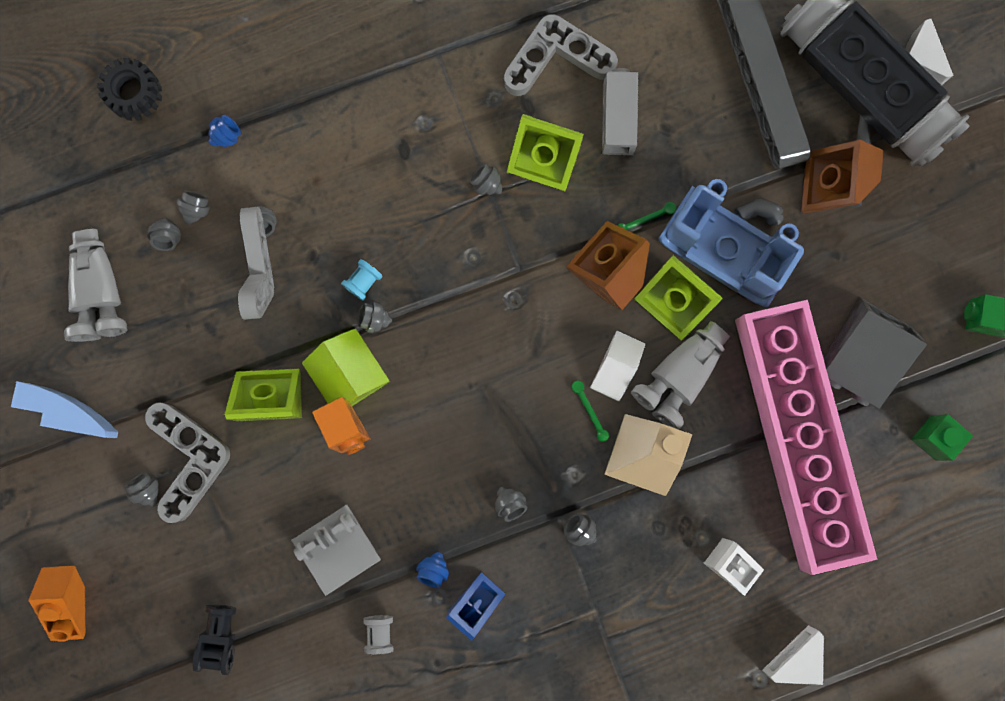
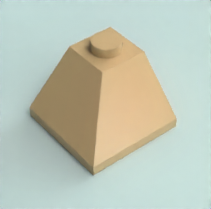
M625 414L604 475L666 496L683 465L692 434L658 422Z

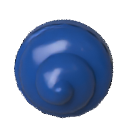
M222 115L220 118L215 117L209 123L210 129L208 134L210 138L208 142L210 145L229 147L238 142V136L241 135V131L230 117Z
M440 552L434 553L431 557H426L418 564L416 579L429 587L441 588L442 583L446 582L449 576L446 562L443 560V554Z

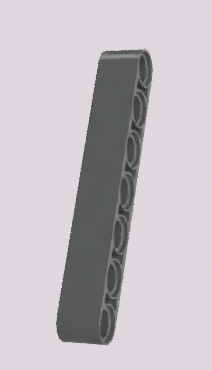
M717 0L772 165L775 169H781L808 161L810 158L809 143L760 0Z

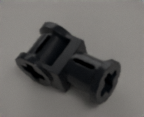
M207 605L205 611L209 613L206 631L199 634L198 644L193 656V671L200 672L202 669L221 671L222 675H229L235 656V634L230 633L232 615L236 614V608L228 605Z

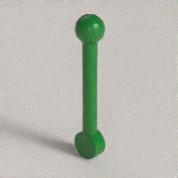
M667 202L658 211L627 224L619 223L617 226L629 230L664 214L673 215L677 207L675 203Z
M578 380L573 382L571 389L579 395L597 430V439L601 442L607 441L609 432L602 428L583 391V382Z

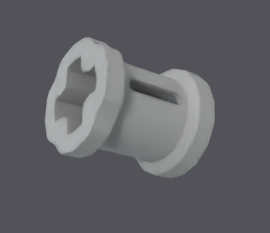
M378 615L363 618V624L367 625L365 654L376 655L393 652V645L390 644V624L393 623V616Z

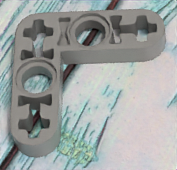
M547 15L540 20L504 74V86L511 95L522 96L526 94L555 53L599 80L605 79L607 71L616 69L618 58L610 48L557 15ZM557 27V34L552 33L550 36L546 34L547 28ZM565 34H569L564 41V45H561V38L564 39ZM573 41H581L585 44L586 50L581 54H574L570 51L569 44ZM531 49H538L543 53L544 57L539 62H531L527 59L526 54ZM591 50H594L593 57H590L589 62L586 61V59H588ZM604 58L609 61L608 66H604L602 69L597 67L598 61L601 62ZM524 66L527 70L523 76V83L519 82L516 86L513 85L512 76L515 78L519 77Z
M259 207L241 208L240 224L250 275L239 290L238 305L243 320L262 318L274 296V281L261 210Z
M156 403L149 407L145 414L147 426L191 458L158 504L157 511L159 517L167 523H177L185 520L191 514L230 459V450L223 441L176 407L166 403ZM168 411L165 417L171 422L178 424L174 428L166 423L157 424L159 421L158 416H156L157 412ZM191 427L195 430L196 439L191 445L187 446L181 442L180 433L184 428ZM202 443L209 449H216L218 447L217 454L220 456V460L209 462L210 454L198 448ZM192 472H197L202 477V485L195 491L189 489L186 484V479ZM183 494L192 497L191 500L184 498L178 505L179 510H181L180 514L170 515L172 508L168 505L169 502H177Z

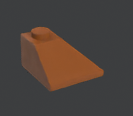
M856 140L810 151V158L805 164L801 212L810 213L859 204L881 181L883 150L862 140Z
M606 221L566 267L600 298L623 310L643 287L650 243L647 239Z

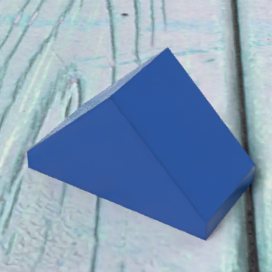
M481 572L448 610L446 618L472 641L503 599L505 593Z

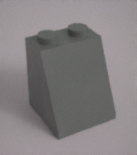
M859 297L824 357L830 385L838 390L844 387L852 392L851 397L864 406H868L871 403L880 409L927 346V343L914 328Z

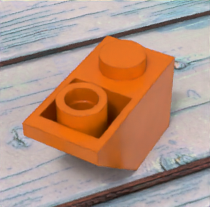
M344 397L312 412L328 447L340 453L346 452L347 455H351L362 450L365 447L364 442L371 439L350 402Z
M76 567L41 568L28 601L50 641L65 642L68 640L84 639L86 634L85 586Z

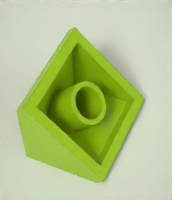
M523 114L507 172L566 191L584 134Z
M673 255L634 299L682 341L722 300V297Z
M356 328L322 342L302 362L328 404L344 397L353 406L390 382Z
M300 369L236 372L224 414L226 420L254 421L302 418Z

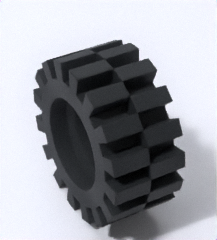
M123 58L124 64L118 59L114 60V68H111L109 65L104 68L108 72L107 75L100 73L99 78L104 83H97V88L101 91L98 94L104 101L103 103L120 118L123 116L126 120L132 121V116L137 121L142 120V113L149 117L152 115L149 109L152 107L154 110H157L159 107L155 100H162V95L158 92L162 91L158 78L145 64H142L137 59H134L132 62L130 58ZM130 80H138L141 84L139 93L132 99H122L120 96L121 87Z

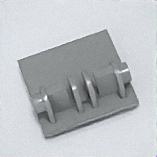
M348 505L340 508L291 540L296 547L293 550L295 556L299 561L304 560L325 596L381 560Z

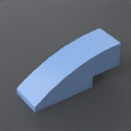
M16 382L11 407L43 413L40 426L104 438H117L118 431L105 418L77 399L51 388Z

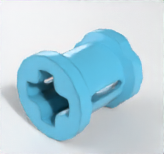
M360 259L358 261L359 267L348 280H343L341 285L358 299L364 301L366 299L365 293L376 280H380L383 276L366 261Z

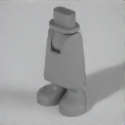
M85 229L72 233L73 245L69 246L71 253L69 255L68 300L69 312L79 313L77 323L65 328V340L71 342L94 341L101 339V336L115 337L128 331L127 323L117 317L115 307L119 306L121 301L114 273L104 250V243L99 241L98 230ZM99 309L100 318L97 320L95 311Z
M710 321L704 330L698 329L695 335L678 346L651 373L655 380L650 385H636L631 394L642 407L647 410H654L652 415L664 425L679 430L684 424L683 417L678 412L680 405L683 402L691 406L713 371L720 355L724 352L723 345L730 336L716 323ZM672 388L669 391L668 397L656 408L664 391Z

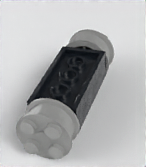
M807 0L803 6L797 4L785 16L784 19L786 21L781 26L783 29L780 35L782 37L788 35L801 48L798 53L803 55V58L889 145L893 143L891 145L892 148L898 146L912 160L910 163L911 167L917 164L921 167L926 162H931L944 150L940 146L942 143L947 144L952 139L955 140L969 128L970 125L966 121L970 116L968 114L961 116L947 102L950 98L949 95H946L948 91L857 1Z

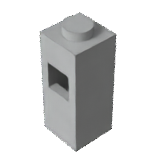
M617 68L606 72L603 83L602 154L633 155L637 147L638 72Z

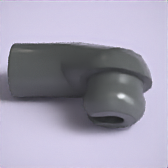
M756 199L736 208L735 215L745 221L756 216H762L766 218L768 224L775 226L783 221L782 213L784 210L778 203Z

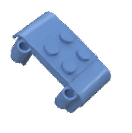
M715 179L707 187L705 185H698L696 188L692 186L660 235L659 241L667 249L755 304L768 307L804 254L803 247L794 242L799 236L797 227L793 224H785L770 237L720 205L724 200L723 196L727 192V185L724 181Z

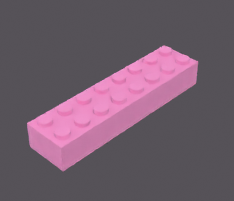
M808 300L742 315L735 320L800 571L815 575L877 560Z

